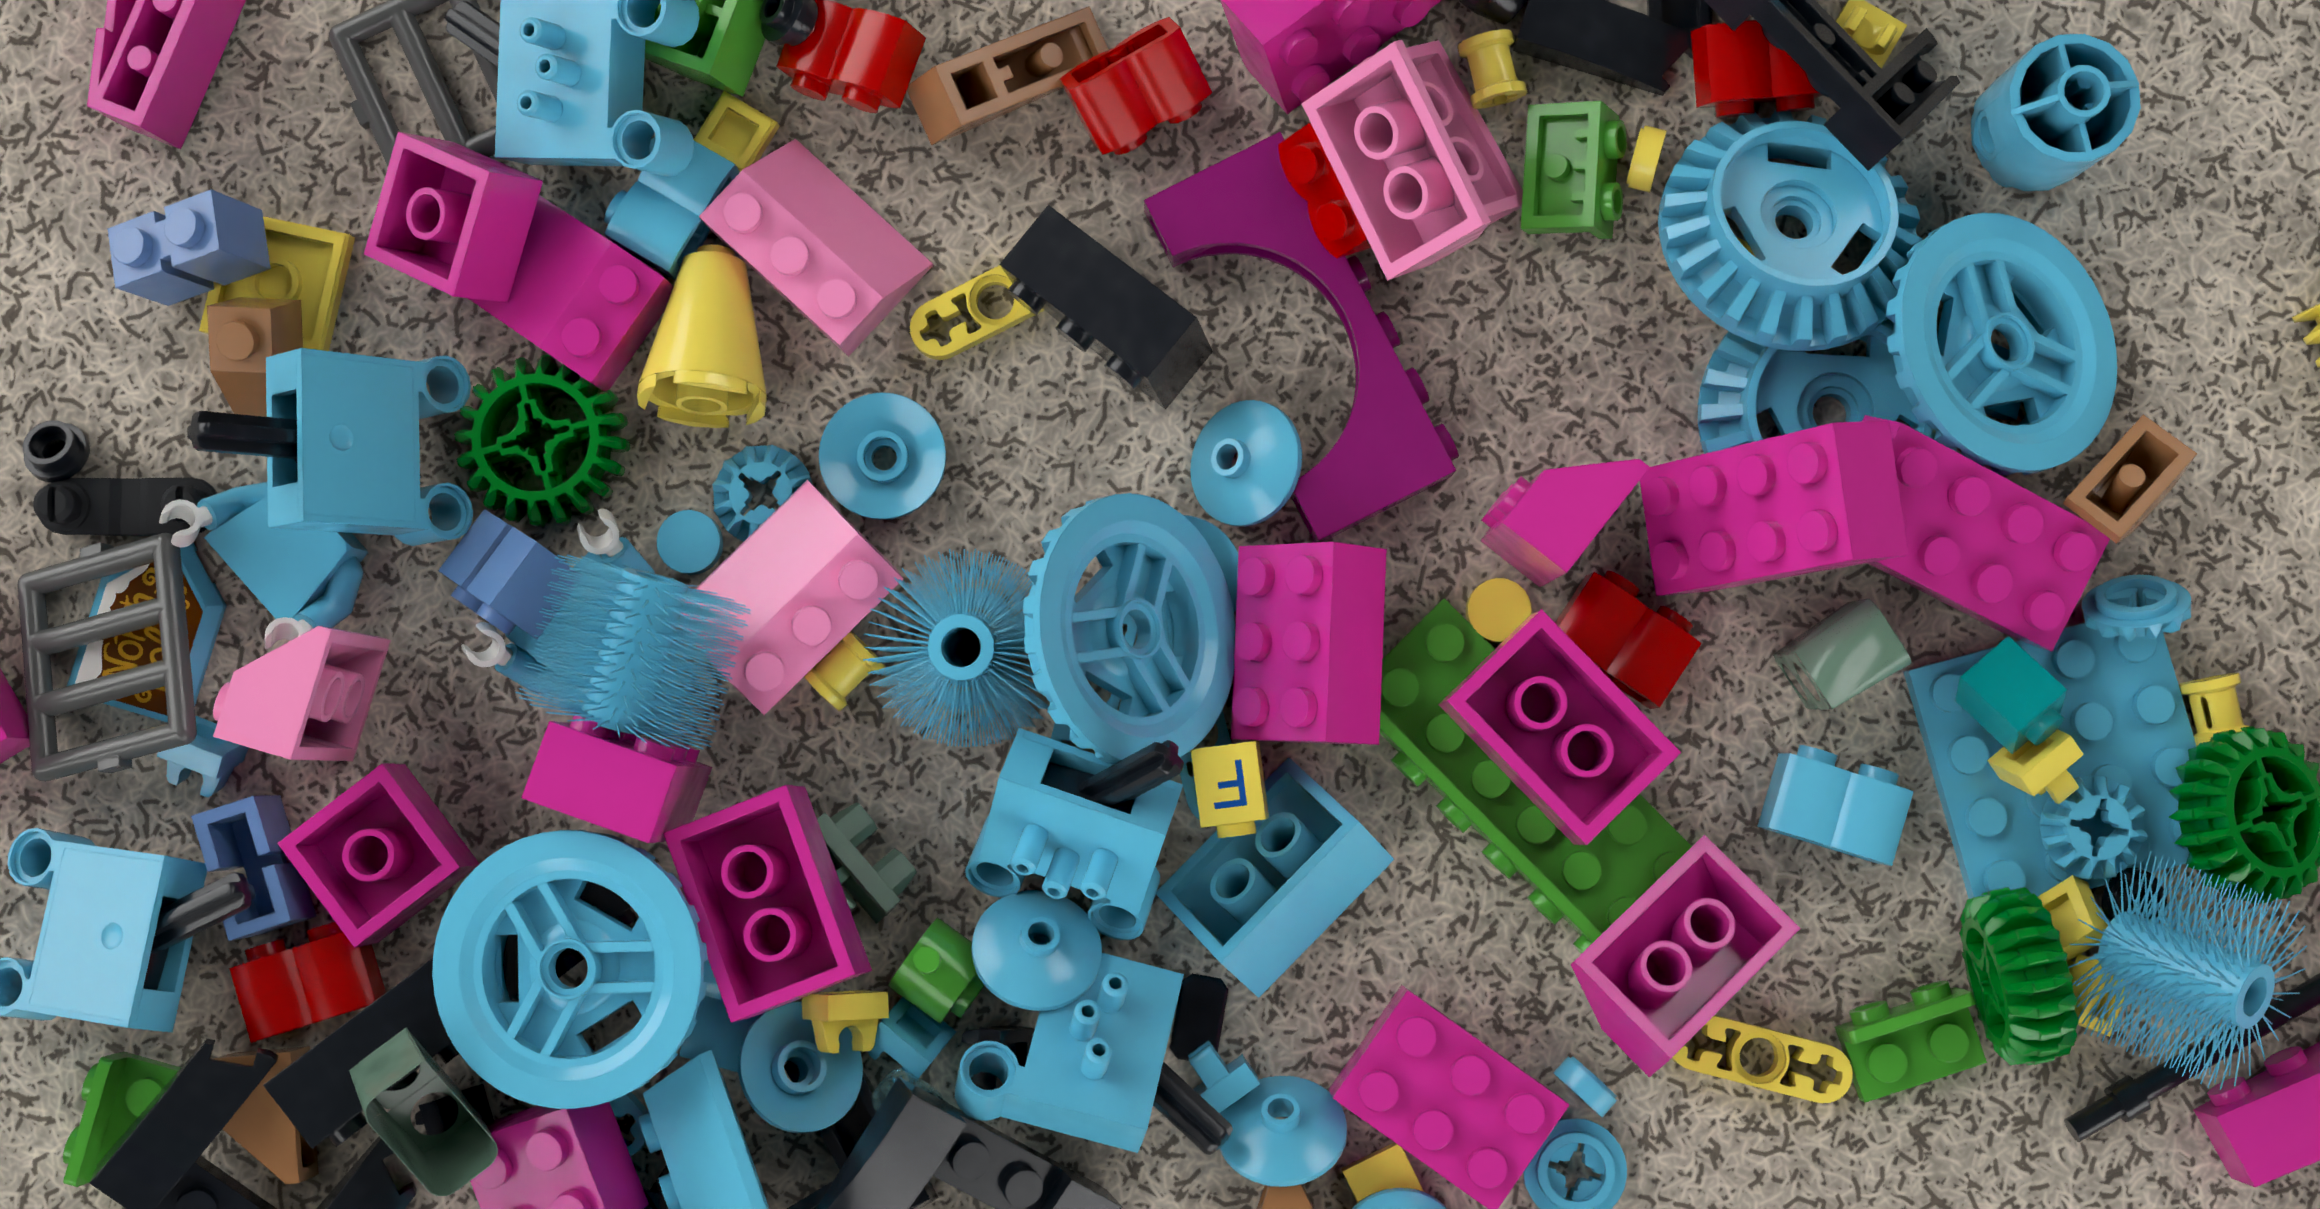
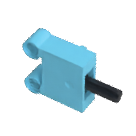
M307 348L291 350L266 357L267 417L198 411L193 414L191 425L187 427V438L192 441L193 448L197 451L267 457L268 528L394 535L402 543L416 546L458 539L467 533L472 524V503L466 492L458 485L441 483L420 487L419 419L455 412L462 408L470 397L471 384L469 375L464 366L455 358L445 355L420 361H409ZM426 382L429 385L430 394L427 390ZM429 508H430L431 514H432V522H431V520H430V518H429V513H428V509H429Z

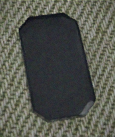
M1192 973L1182 980L1170 1049L1177 1059L1189 1061L1188 1054L1208 1040L1218 1052L1229 990L1221 978Z

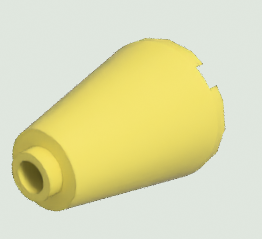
M712 244L703 245L697 248V252L690 253L683 258L638 383V405L644 410L648 401L658 405V418L692 427L729 428V420L726 415L738 416L747 414L746 425L756 423L765 416L767 394L747 266L728 247Z

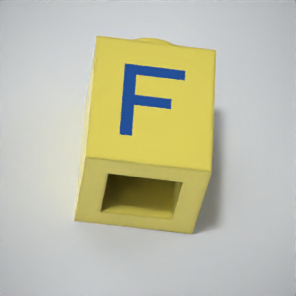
M1259 741L1192 749L1191 758L1201 828L1216 826L1218 838L1255 834V821L1269 818Z

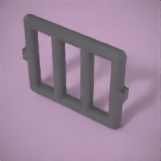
M388 0L336 24L330 29L329 40L357 99L350 103L360 126L365 130L371 129L387 166L390 162L397 133L400 131L359 43L392 27L444 140L455 142L487 157L495 155L496 126L471 137L416 19V16L448 1L453 9L460 1H468L480 9L477 0ZM472 50L497 103L498 67Z
M161 533L116 547L99 542L79 548V558L23 574L19 578L17 586L31 770L37 780L47 782L97 768L98 772H119L132 768V759L188 745L196 738L197 728L180 547L171 543L173 534ZM154 563L157 598L48 629L46 593ZM159 624L162 660L53 690L51 654ZM165 686L168 723L58 752L55 716Z

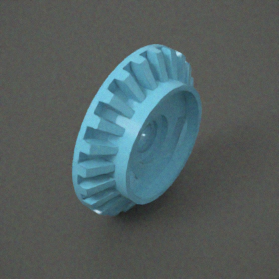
M1776 110L1770 118H1760L1755 112L1754 114L1739 116L1737 121L1730 125L1722 121L1711 127L1705 137L1699 141L1695 139L1685 149L1668 178L1659 205L1658 228L1663 255L1670 272L1688 299L1702 313L1729 332L1760 345L1789 351H1815L1842 346L1860 339L1886 321L1887 302L1898 294L1897 289L1892 283L1896 271L1909 262L1907 253L1916 243L1923 239L1916 234V227L1920 221L1917 206L1910 205L1906 201L1905 194L1909 187L1901 175L1891 176L1884 168L1888 160L1886 156L1867 171L1823 125L1826 122L1825 118L1811 115L1805 122L1794 120L1791 111L1776 112ZM1768 159H1790L1804 162L1817 168L1769 162ZM1725 215L1736 222L1754 255L1737 239ZM1781 215H1790L1798 218L1805 225L1807 236L1801 239H1793L1783 235L1776 226L1775 218ZM1859 231L1871 239V251L1859 268L1842 275L1831 267L1855 233Z
M2000 213L1971 214L1955 219L1928 233L1927 238L1916 243L1907 253L1909 262L1896 271L1892 283L1897 289L1898 294L1887 302L1886 317L1894 323L1893 333L1887 337L1889 354H1893L1897 372L1895 377L1900 390L1905 392L1913 406L1911 409L1920 423L1926 422L1936 431L1935 441L1950 449L1957 447L1961 450L1963 456L1982 466H1990L1992 471L1999 475L2007 476L2021 472L2023 475L2035 474L2066 463L2078 456L2093 442L2106 422L2113 404L2117 382V350L2114 332L2102 297L2091 277L2081 263L2061 242L2038 226L2015 216ZM1940 301L1944 303L1937 336V313ZM1993 330L2002 333L2009 344L2010 354L2007 361L2000 358L1993 349L1991 343ZM2023 402L2026 411L2025 417L2015 426L2003 424L1987 417L1984 408Z
M1888 318L1872 332L1859 339L1867 343L1866 357L1808 354L1806 351L1771 348L1748 341L1728 331L1713 352L1700 386L1698 429L1704 454L1763 440L1756 415L1767 409L1781 435L1817 427L1818 425L1813 418V407L1815 402L1821 397H1833L1842 403L1846 411L1845 422L1862 421L1865 415L1896 421L1897 418H1900L1908 423L1911 428L1933 440L1935 439L1936 431L1926 422L1920 423L1911 411L1913 406L1905 392L1899 388L1895 377L1897 372L1893 354H1889L1887 337L1892 335L1894 325Z
M1131 493L1115 494L1086 501L1084 506L1071 509L1061 517L1062 526L1060 528L1048 531L1041 542L1045 555L1041 559L1032 561L1028 577L1033 584L1029 596L1024 597L1023 614L1025 615V637L1023 638L1025 652L1028 654L1033 671V682L1036 690L1043 692L1050 702L1047 712L1055 724H1067L1070 727L1069 740L1080 749L1092 748L1096 759L1106 763H1118L1154 742L1163 743L1166 740L1174 742L1179 747L1178 756L1181 757L1196 747L1213 728L1223 710L1233 680L1235 617L1229 588L1215 554L1196 527L1170 505L1149 496ZM1096 556L1102 568L1075 595L1083 572ZM1127 613L1134 619L1137 626V640L1133 647L1126 642L1123 635V620ZM1088 680L1121 698L1119 710H1115L1103 701L1094 691Z
M586 830L543 832L519 839L504 846L480 863L461 883L446 908L436 936L432 970L434 996L446 1033L458 1053L482 1079L497 1090L517 1100L547 1108L576 1109L603 1104L631 1093L650 1082L651 1078L675 1059L678 1055L676 1052L684 1040L691 1036L698 1021L695 1019L700 1001L705 999L707 982H704L703 979L704 962L708 959L706 943L701 941L697 926L700 918L695 906L689 905L680 890L682 884L673 873H667L654 861L656 857L643 848H636L624 842L623 838L610 834ZM588 881L610 889L623 898L636 911L639 918L633 928L579 899ZM508 935H518L519 1001L510 1000L504 979L503 960ZM567 948L579 951L587 961V976L578 987H570L563 984L556 974V960L561 952ZM633 1001L642 1015L635 1027L600 1050L592 1052L582 1033Z

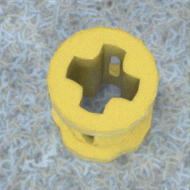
M1509 29L1480 33L1463 40L1457 46L1459 56L1466 58L1469 64L1475 93L1470 97L1471 105L1474 109L1510 103L1527 94L1525 82L1519 81L1515 73L1510 53V46L1515 40L1513 32Z
M852 631L804 676L813 688L838 711H841L847 705L845 697L869 675L868 672L886 667L882 662L863 661V659L877 658L878 656L871 649L865 648L868 646Z
M2239 673L2216 675L2179 684L2181 694L2188 695L2196 728V734H2194L2196 747L2200 743L2209 742L2214 733L2227 730L2242 732L2240 728L2249 727L2243 723L2235 686L2241 683Z

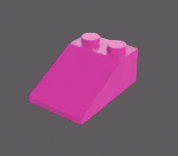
M539 195L508 303L468 299L602 391L610 390L664 313L673 285L665 277L624 249Z

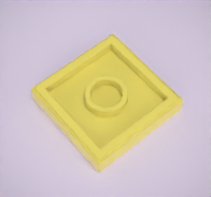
M263 216L271 269L225 286L213 282L214 290L208 291L199 331L208 334V305L238 297L301 300L303 348L329 351L355 237L346 233Z

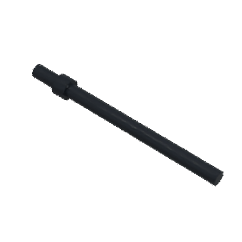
M2320 973L2287 991L2299 992L2300 994H2282L2277 998L2283 1001L2273 999L2270 1002L2271 1006L2291 1017L2289 1018L2268 1007L2264 1016L2272 1023L2270 1026L2273 1031L2320 1004ZM2263 1018L2257 1022L2260 1038L2272 1032ZM2254 1025V1026H2252V1027H2253L2254 1032H2255V1034H2256V1037H2257V1039H2258L2256 1027H2255V1025ZM2222 1029L2221 1035H2220V1037H2219V1040H2220V1038H2221L2222 1035H2223V1029ZM2229 1029L2228 1032H2227L2225 1044H2226V1041H2227V1039H2228V1037H2229V1034H2230V1032H2231V1029ZM2248 1029L2244 1031V1047L2248 1046ZM2239 1030V1034H2238V1037H2237V1038H2238V1043H2239V1046H2240V1039H2241V1037H2240V1030ZM2251 1030V1043H2253L2256 1039ZM2205 1039L2200 1041V1051L2203 1049ZM2231 1039L2225 1050V1058L2230 1055ZM2213 1040L2206 1048L2205 1064L2211 1055ZM2222 1040V1042H2221L2220 1045H2219V1046H2220V1052H2221V1047H2222L2223 1040ZM2237 1041L2232 1054L2239 1051ZM2194 1045L2187 1049L2186 1057L2193 1049ZM2198 1045L2195 1049L2194 1058L2199 1054ZM2218 1048L2213 1055L2212 1066L2218 1063L2220 1057ZM2185 1052L2177 1073L2175 1071L2180 1057L2173 1068L2172 1066L2179 1054L2174 1056L2171 1068L2169 1067L2172 1058L2169 1059L2165 1068L2166 1061L2136 1079L2127 1075L2104 1089L2106 1096L2064 1119L2068 1131L2077 1142H2080L2119 1119L2129 1122L2151 1109L2150 1101L2190 1079L2189 1077L2200 1055L2192 1063L2189 1073L2190 1060L2183 1077L2182 1074L2190 1058L2189 1056L2185 1065L2183 1064L2181 1067L2184 1062ZM2204 1054L2197 1074H2199L2204 1067ZM2196 1067V1069L2194 1070V1072H2193L2191 1078L2195 1076L2196 1071H2197V1067Z

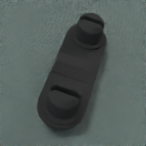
M68 478L60 482H51L41 488L34 497L33 507L44 527L53 533L63 535L154 536L161 533L174 534L180 530L190 528L187 521L178 518L160 524L161 512L165 505L180 499L188 500L197 506L201 499L218 493L212 485L197 478ZM201 527L199 533L204 532L207 528Z

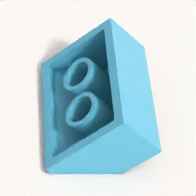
M1289 757L1265 780L1269 818L1255 821L1256 833L1218 838L1216 830L1156 892V895L1209 952L1258 998L1394 860L1354 816Z
M712 1050L697 1055L643 1093L649 1112L638 1116V1120L649 1152L654 1153L659 1150L663 1152L669 1174L658 1177L668 1209H770L725 1079Z

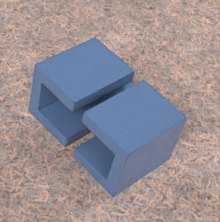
M212 189L165 206V215L152 211L107 228L115 288L167 306L214 290L213 282L225 286L271 269L262 210Z
M485 509L438 570L458 585L451 594L453 598L509 636L513 629L518 626L535 639L539 637L534 635L540 636L544 631L536 627L546 629L545 626L536 623L548 626L547 623L542 621L550 623L552 619L543 616L554 618V616L540 613L539 611L556 615L555 613L542 610V608L558 612L551 609V607L558 610L560 608L551 605L562 607V605L547 602L544 599L557 603L562 602L543 596L565 601L550 596V594L564 599L568 598L561 596V594L571 595L550 590L552 588L566 591L548 586L547 584L565 588L549 583L551 581L574 588L559 581L571 585L574 582L559 579V577L570 580L574 579L552 574L553 572L569 576L552 571L551 569L572 574L557 569L561 568L580 574L570 570L569 567L571 566L559 563L558 561H564L554 558L557 556L537 541Z
M280 795L251 796L191 816L207 871L235 870L244 867L246 879L249 884L254 886L256 892L255 898L251 900L249 909L223 921L228 941L259 936L317 917L307 883L294 865L287 863L285 853L277 844L291 833Z

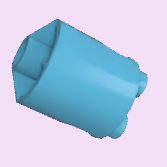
M2086 34L2057 35L2035 45L2000 75L1975 102L1971 118L1972 146L1981 165L1989 172L1991 178L1998 185L2006 188L2013 187L2022 191H2049L2071 181L2115 151L2132 133L2141 109L2137 77L2128 59L2110 43Z

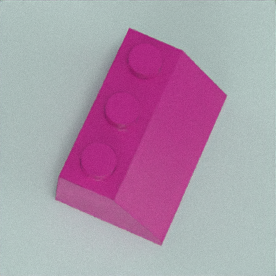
M1640 459L1546 469L1531 482L1520 476L1514 484L1512 483L1499 496L1481 519L1490 529L1480 541L1537 586L1542 587L1570 570L1650 467Z
M1703 835L1571 964V967L1601 1029L1650 1078L1801 928L1706 835Z

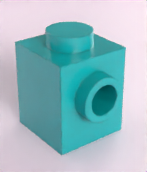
M2007 636L1960 676L1955 701L2013 754L2029 740L2035 746L2041 744L2058 729L2064 720L2060 712L2067 689L2010 636Z

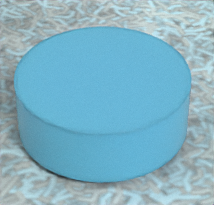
M683 510L672 514L662 523L657 534V550L663 562L671 569L688 575L700 574L712 568L719 560L723 551V536L716 522L707 515L694 510Z
M1568 1056L1553 1072L1556 1077L1600 1117H1603L1617 1102L1615 1099L1617 1096L1573 1056L1571 1058Z

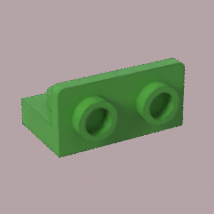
M1602 101L1528 105L1521 230L1527 234L1589 232L1598 239H1612L1614 221L1620 220L1623 211V193L1620 184L1616 182L1617 159L1623 158L1626 152L1627 135L1624 122L1619 120V116Z
M1937 981L1911 990L1910 994L1913 1000L1911 1002L1889 1009L1887 1001L1883 1000L1864 1004L1850 1010L1851 1021L1835 1026V1030L1843 1053L1847 1056L1852 1066V1080L1859 1100L1866 1103L1987 1063L1968 1008L1976 1004L1972 991L1958 987L1950 988L1948 981Z
M124 1051L101 1057L99 1062L91 1067L83 1083L81 1096L82 1100L86 1101L80 1125L71 1132L65 1144L63 1162L68 1164L63 1183L74 1187L89 1183L97 1164L181 1067Z

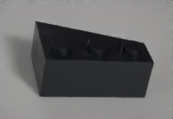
M1049 205L999 264L1012 282L1007 291L1014 299L1035 315L1043 308L1059 322L1055 328L1063 337L1083 352H1086L1090 347L1107 361L1104 365L1105 368L1118 380L1132 390L1138 387L1165 410L1213 352L1196 316Z

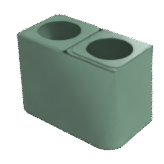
M1868 598L1847 602L1773 654L1775 661L1807 709H1834L1911 664V658L1882 612ZM1794 662L1810 679L1819 695L1820 701L1805 686L1794 667ZM1782 664L1795 676L1805 692L1807 700L1792 684Z
M404 1028L349 1070L367 1123L431 1194L448 1196L455 1193L495 1161L498 1153L497 1144L480 1112L407 1028ZM420 1065L419 1073L410 1085L400 1090H386ZM440 1092L450 1095L458 1105V1116L455 1123L448 1130L437 1135H426L417 1131L411 1122V1112L416 1102L430 1093Z

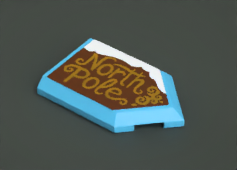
M192 543L188 547L180 548L195 706L226 604L215 583L211 582L196 553L197 548ZM154 563L102 577L89 617L157 598ZM159 624L79 646L67 686L162 660ZM165 686L103 703L168 723Z

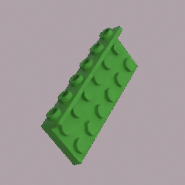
M1443 598L1382 659L1380 734L1398 751L1391 759V762L1416 787H1419L1426 780L1443 797L1436 805L1439 811L1462 833L1472 826L1489 843L1481 851L1482 854L1506 878L1510 879L1518 872L1535 889L1527 897L1533 906L1553 925H1556L1563 918L1580 935L1573 945L1582 954L1692 846L1641 794L1627 805L1588 845H1573L1438 705L1495 650Z

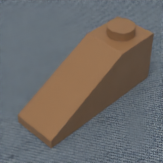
M1089 6L938 64L910 83L907 92L931 145H934L1063 89L1064 87L1059 80L1063 75L1084 61L1109 49Z

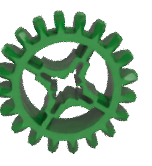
M542 355L540 357L536 371H534L530 361L524 357L516 358L514 378L500 367L492 369V378L497 385L493 391L480 384L473 386L475 396L483 400L479 409L476 410L470 406L460 408V415L472 421L473 427L472 430L462 429L456 431L454 434L455 440L461 444L472 446V450L461 454L456 460L459 467L478 469L470 476L466 484L470 490L475 492L488 489L483 501V505L488 509L496 511L506 504L505 518L515 523L520 522L528 511L530 524L536 527L545 526L551 510L556 522L566 525L571 522L572 516L569 503L572 502L581 513L589 515L594 511L593 503L586 495L590 490L605 498H609L612 495L613 490L611 487L600 480L605 471L615 476L624 475L625 467L614 460H610L611 452L624 453L629 451L630 442L621 437L611 436V432L621 430L627 426L628 419L622 413L605 414L619 400L613 391L606 390L597 393L598 387L583 377L580 378V375L564 364L558 370L556 360L550 355ZM541 392H559L572 396L582 408L586 419L577 422L570 418L554 420L550 408L543 403ZM517 404L519 419L516 427L510 433L497 437L503 418ZM541 428L554 434V439L545 442L546 453L544 454L531 448V443L540 439L539 429ZM587 439H589L588 451L582 465L571 478L564 482L563 479L567 478L565 463L568 455L573 449L587 444ZM510 460L515 463L530 461L535 476L542 478L545 490H520L506 477L499 463Z
M2249 726L2240 728L2242 732L2227 730L2214 733L2209 742H2203L2197 747L2188 749L2189 761L2176 767L2177 774L2183 784H2179L2169 791L2178 801V811L2170 815L2169 818L2179 822L2182 834L2174 844L2188 848L2190 852L2186 861V866L2189 864L2188 868L2193 869V866H2195L2194 869L2198 871L2201 869V879L2204 873L2207 874L2204 886L2207 885L2212 873L2213 876L2210 881H2212L2211 887L2213 888L2220 875L2215 889H2218L2221 883L2223 886L2226 878L2222 895L2229 882H2231L2230 885L2232 884L2230 897L2237 882H2239L2236 888L2237 894H2239L2237 900L2240 897L2244 884H2246L2240 900L2248 892L2243 900L2247 901L2250 888H2252L2249 901L2254 892L2257 891L2256 904L2263 891L2264 894L2260 903H2262V900H2264V903H2267L2270 893L2269 903L2276 900L2277 897L2278 899H2288L2293 895L2301 894L2302 887L2318 881L2317 869L2320 867V784L2316 776L2320 763L2304 760V745L2288 742L2284 732L2266 731L2264 728L2255 729V727ZM2230 885L2223 898H2228ZM2235 890L2234 895H2233V897H2232L2233 900L2235 899V896H2236V890ZM2256 894L2251 901L2252 904L2255 902Z
M2005 887L1982 893L1981 896L1968 899L1960 917L1962 927L1959 935L1963 943L1962 957L1965 962L1969 986L1976 1002L1977 1017L1982 1021L1986 1038L1992 1042L1994 1051L2009 1065L2026 1064L2027 1066L2052 1062L2056 1057L2070 1054L2071 1047L2075 1045L2077 1038L2076 1028L2079 1019L2075 1012V1005L2078 1000L2073 992L2072 979L2074 977L2069 972L2067 953L2063 951L2060 943L2059 931L2052 925L2050 912L2043 907L2042 901L2025 887L2016 889Z

